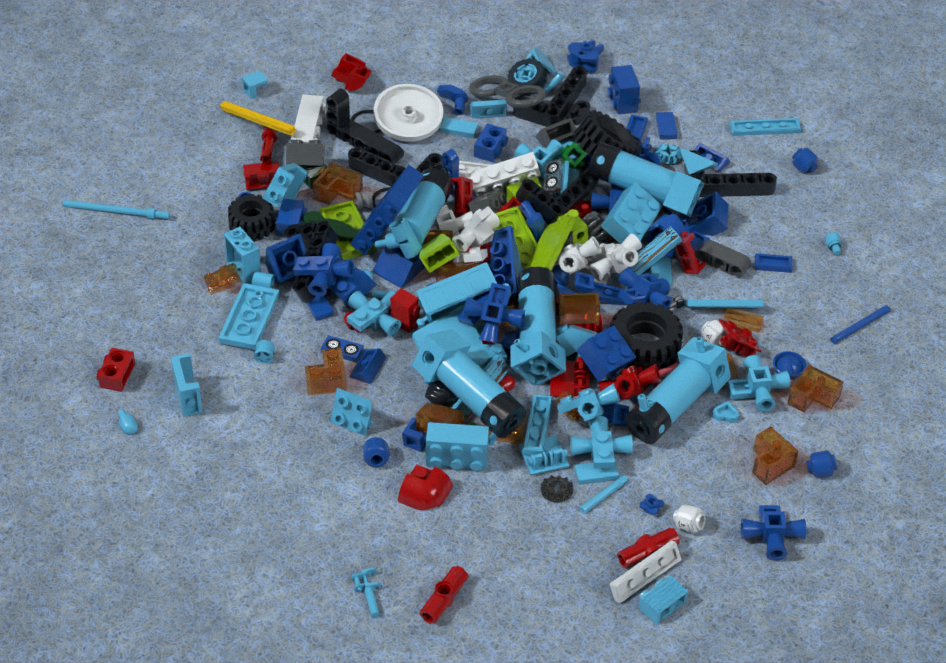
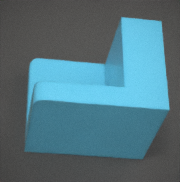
M260 70L242 77L243 90L251 99L257 97L256 87L268 83V79Z

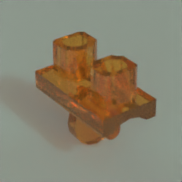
M236 264L224 265L219 270L204 275L205 284L211 295L224 288L229 290L233 287L232 284L240 281Z

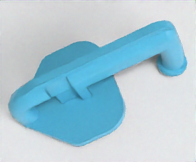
M537 46L528 54L527 59L536 58L552 74L555 75L557 73L552 80L545 83L543 89L546 94L558 85L563 78H566L562 73L556 71L550 60Z

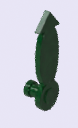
M316 211L307 212L303 217L304 223L328 221L338 234V238L351 240V242L360 230L359 228L357 231L352 226L338 220L324 219L322 214Z

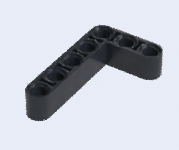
M583 66L574 67L549 104L540 102L526 108L513 107V115L545 127L561 122L586 85L587 69ZM518 96V97H515L514 99H515V100H528V99H531V98L524 97V96Z
M339 88L326 98L327 130L331 135L334 134L336 135L335 137L344 142H349L348 144L355 148H361L393 163H397L404 157V151L399 145L350 119L349 95L344 89Z
M352 148L348 151V166L350 169L388 186H392L405 170V167L361 148ZM438 153L428 155L416 170L422 173V171L442 164V155Z
M690 150V152L701 156L698 151ZM684 163L686 175L705 183L699 197H705L715 191L721 197L769 196L775 192L777 177L772 173L705 174L704 171L689 175Z
M588 167L557 198L553 197L534 181L525 179L516 192V198L521 203L528 200L533 209L541 213L544 221L552 224L557 222L559 216L568 213L569 210H573L596 187L600 179L588 175Z
M328 221L293 224L284 231V236L287 239L301 234L304 246L307 248L304 257L322 256L323 245L326 243L336 244L338 234ZM313 275L296 276L292 287L304 303H309L316 297L308 290V286L314 279Z

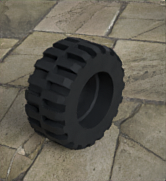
M637 302L635 305L632 303L627 305L626 308H621L613 316L610 327H616L636 356L626 367L635 365L636 368L642 366V369L645 370L656 364L660 370L677 361L678 352L681 350L683 326L676 314L673 315L670 309H665L660 304L654 305L653 302ZM648 333L659 339L655 341H641L632 335Z

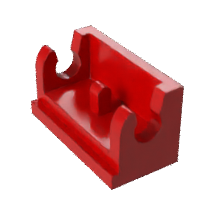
M463 176L451 179L455 185V208L452 210L455 217H460L470 212L468 203L473 201V180Z
M684 231L679 235L682 241L674 249L683 272L686 274H699L706 264L704 261L699 264L700 262L694 254L695 251L690 243L695 238L694 233L689 235L688 231Z

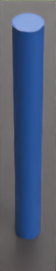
M885 305L830 338L831 342L836 344L890 312V307Z

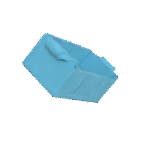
M485 262L417 290L419 303L425 316L417 320L418 328L421 329L426 326L425 321L430 324L466 303L468 297L473 299L475 296L485 292L490 293L491 284H497L488 263Z

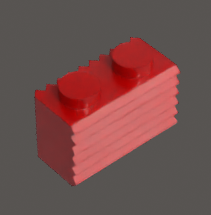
M400 288L390 298L391 317L400 320V328L410 333L413 329L418 328L417 320L419 319L421 307L419 306L418 297Z

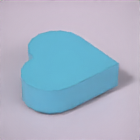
M729 401L715 407L713 410V418L717 421L725 420L726 422L734 423L738 420L739 412Z

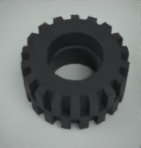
M250 194L237 197L236 201H232L228 207L230 231L241 227L252 241H256L258 238L262 240L264 236L268 237L270 232H273L275 227L274 207L271 203L264 200L262 195Z

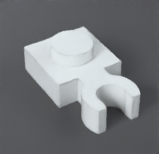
M473 247L468 252H459L460 255L453 258V263L483 261L488 257L487 249L480 250V247Z

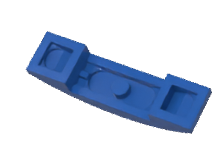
M575 272V288L584 295L606 304L626 305L618 297L620 290H623L622 288L595 282L593 275Z

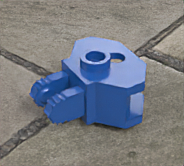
M593 39L588 42H572L568 45L570 54L567 56L569 65L576 67L580 66L578 64H581L587 69V72L594 73L598 70L599 55L603 52L604 45L599 44L595 46L596 42Z

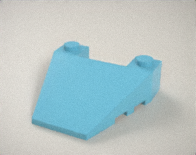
M465 304L412 334L419 351L427 334L454 329L471 345L467 355L482 369L487 366L495 355H501L505 362L507 360V355L501 344H483L482 340H479L480 336L478 333L482 332L486 321L481 320L480 317L474 325H470L458 320L457 316L464 310Z

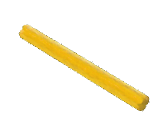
M223 101L220 104L221 110L282 133L293 136L297 131L294 125L231 102Z

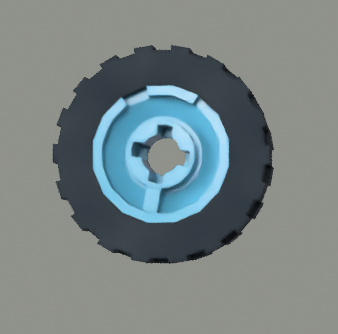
M528 58L518 61L509 70L508 81L517 84L519 87L535 85L543 88L547 82V74L540 61ZM523 93V94H520V95H521V96H530V95H532V94L534 95V94H536V93Z

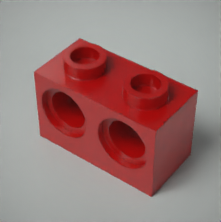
M111 347L109 354H106L104 357L102 368L97 371L96 379L99 380L100 388L118 392L123 391L136 364L133 351Z

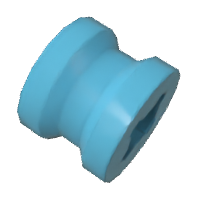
M268 340L258 341L255 346L256 351L254 352L255 361L258 363H271L275 345Z

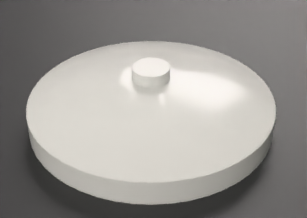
M399 84L384 90L378 96L374 104V120L378 128L393 139L408 142L419 141L430 137L439 129L443 120V106L440 99L429 89L415 84Z

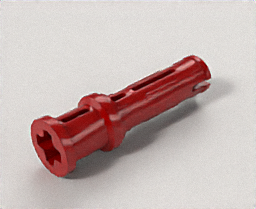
M263 126L264 132L261 136L263 145L260 161L263 164H269L272 158L273 145L277 141L276 133L278 131Z

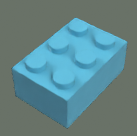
M635 182L623 191L601 227L620 244L623 243L629 234H634L641 241L662 208V205Z
M428 422L426 466L433 468L447 467L455 470H486L489 426Z

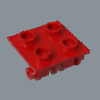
M278 161L270 162L269 164L243 165L246 190L268 188L279 168Z
M719 319L727 333L720 340L722 346L730 350L732 349V351H736L745 357L755 355L756 351L761 352L757 340L753 338V333L745 327L741 329L730 320L726 322Z
M578 357L575 362H566V372L551 378L550 396L566 397L571 395L573 398L579 395L578 392L590 388V369L582 357Z

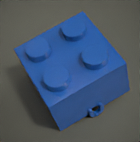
M632 65L611 67V74L608 76L610 87L607 88V94L609 98H612V108L616 109L618 115L638 112V104L641 102L639 98L640 85Z
M615 326L587 339L577 349V352L598 382L609 376L612 378L618 371L625 368L636 358Z

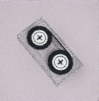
M562 159L545 163L543 189L549 194L562 191L564 168Z

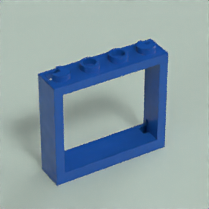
M408 165L372 210L350 245L363 255H366L375 244V241L379 239L402 210L424 175L411 165Z

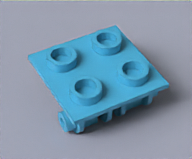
M337 388L330 423L366 436L367 429L373 425V421L370 418L373 401Z
M557 436L546 438L542 454H522L530 475L569 467L566 459L568 452L566 449H562ZM524 443L518 444L521 453Z

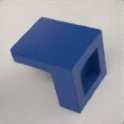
M617 403L602 405L604 413L601 416L606 417L608 423L627 426L625 417L629 413V406Z
M413 417L402 432L403 445L422 452L426 446L427 431L418 429L417 418Z

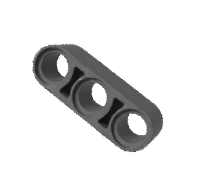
M706 240L695 254L699 261L702 260L705 264L716 269L720 268L721 271L732 276L735 275L737 278H741L751 266V260L748 256L713 240Z

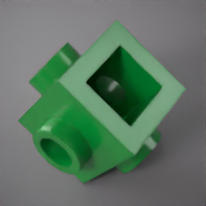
M574 142L571 146L567 145L561 151V163L564 165L565 161H569V168L580 169L586 163L584 160L587 155L585 153L586 150ZM570 156H575L576 160L573 161Z

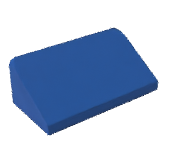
M700 142L695 148L702 157L718 163L717 167L712 168L717 172H720L730 163L728 157Z
M380 348L365 350L353 369L350 378L371 384L386 359Z

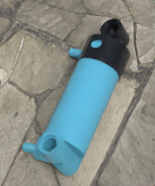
M437 164L432 168L422 171L421 174L424 176L402 210L398 213L396 219L390 223V231L386 234L385 239L375 241L376 248L387 247L388 249L400 247L407 259L419 254L422 249L421 244L453 190L452 180L444 164Z

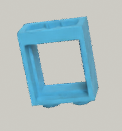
M238 227L224 233L226 262L242 283L252 284L254 272H261L259 248L244 230Z

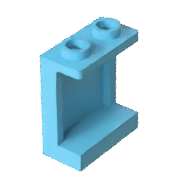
M295 163L280 166L263 199L276 207L280 206L283 198L295 200L309 172Z
M188 353L171 357L173 380L183 417L203 413L199 383L186 384L194 381L191 355Z

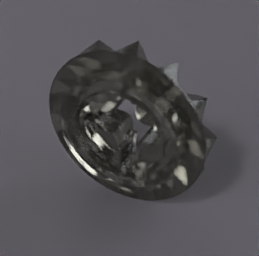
M560 474L557 477L550 475L548 479L544 478L541 484V494L548 501L564 502L572 496L573 485L572 482L568 481L567 477L562 478ZM559 484L560 488L555 492L554 487Z

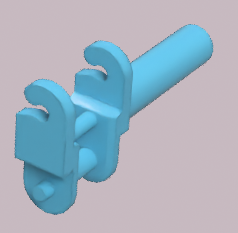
M376 568L361 570V573L353 574L351 580L356 583L354 591L360 592L365 590L371 616L378 617L380 613L373 590H375L376 586L378 589H381L382 585L380 582L370 583L367 581V576H371L372 572L374 575L378 573ZM364 579L365 583L360 584L359 580Z

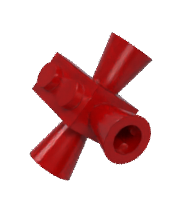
M656 364L645 370L642 369V366L636 368L635 365H631L620 371L621 374L616 376L617 380L600 381L599 388L602 391L614 383L618 394L622 395L623 399L645 392V384L661 383V376Z

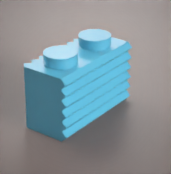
M672 575L665 580L661 578L656 582L654 588L641 593L638 608L655 624H658L687 602L688 590L676 581Z

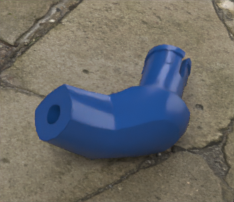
M440 85L437 88L439 96L448 98L455 103L453 111L455 115H464L465 103L468 102L466 92L453 85Z
M527 200L522 202V205H519V209L526 216V223L538 244L546 226L541 213L536 212Z

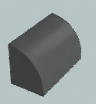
M572 118L542 128L536 135V139L542 146L547 147L551 140L560 142L573 137L577 128Z

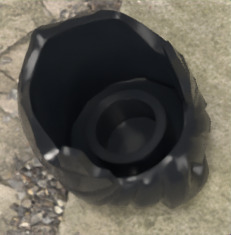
M440 380L432 382L425 394V397L434 408H446L442 411L443 413L449 411L459 399Z

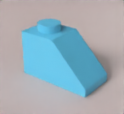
M565 324L556 329V339L560 346L565 349L566 357L577 352V349L587 339L597 335V332L572 324L568 326Z

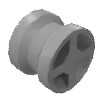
M370 190L362 194L360 192L355 193L358 210H362L364 207L373 208Z

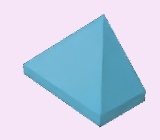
M683 148L681 150L689 175L718 166V163Z

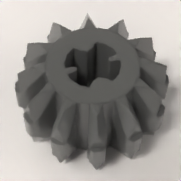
M597 212L588 213L582 219L587 224L588 234L591 237L594 236L598 243L607 239L610 235L601 227L604 219Z

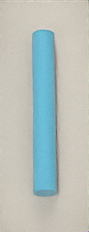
M621 476L579 507L580 511L585 514L627 483L629 481L627 476Z

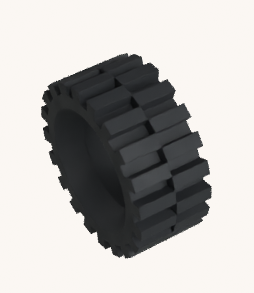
M596 110L589 111L574 132L576 142L591 156H593L602 141L632 155H635L640 148L639 142L635 140L636 137L630 134L631 131L629 129H625L622 123L619 124L616 119L610 118L607 114L603 115L602 112H597Z

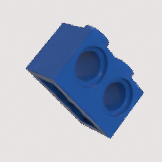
M487 123L474 144V157L489 162H494L496 157L499 158L502 147H506L508 143L507 129Z

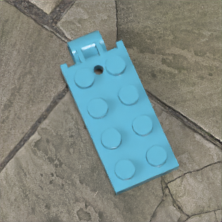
M255 271L252 285L243 283L219 335V343L255 350L256 343L260 341L280 296L279 290L272 289L275 281L274 274Z

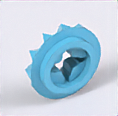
M660 144L654 152L663 164H676L682 159L680 147H675V144Z

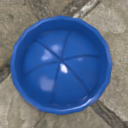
M781 352L773 359L776 374L788 371L790 380L799 378L806 370L807 364L805 359L795 352Z

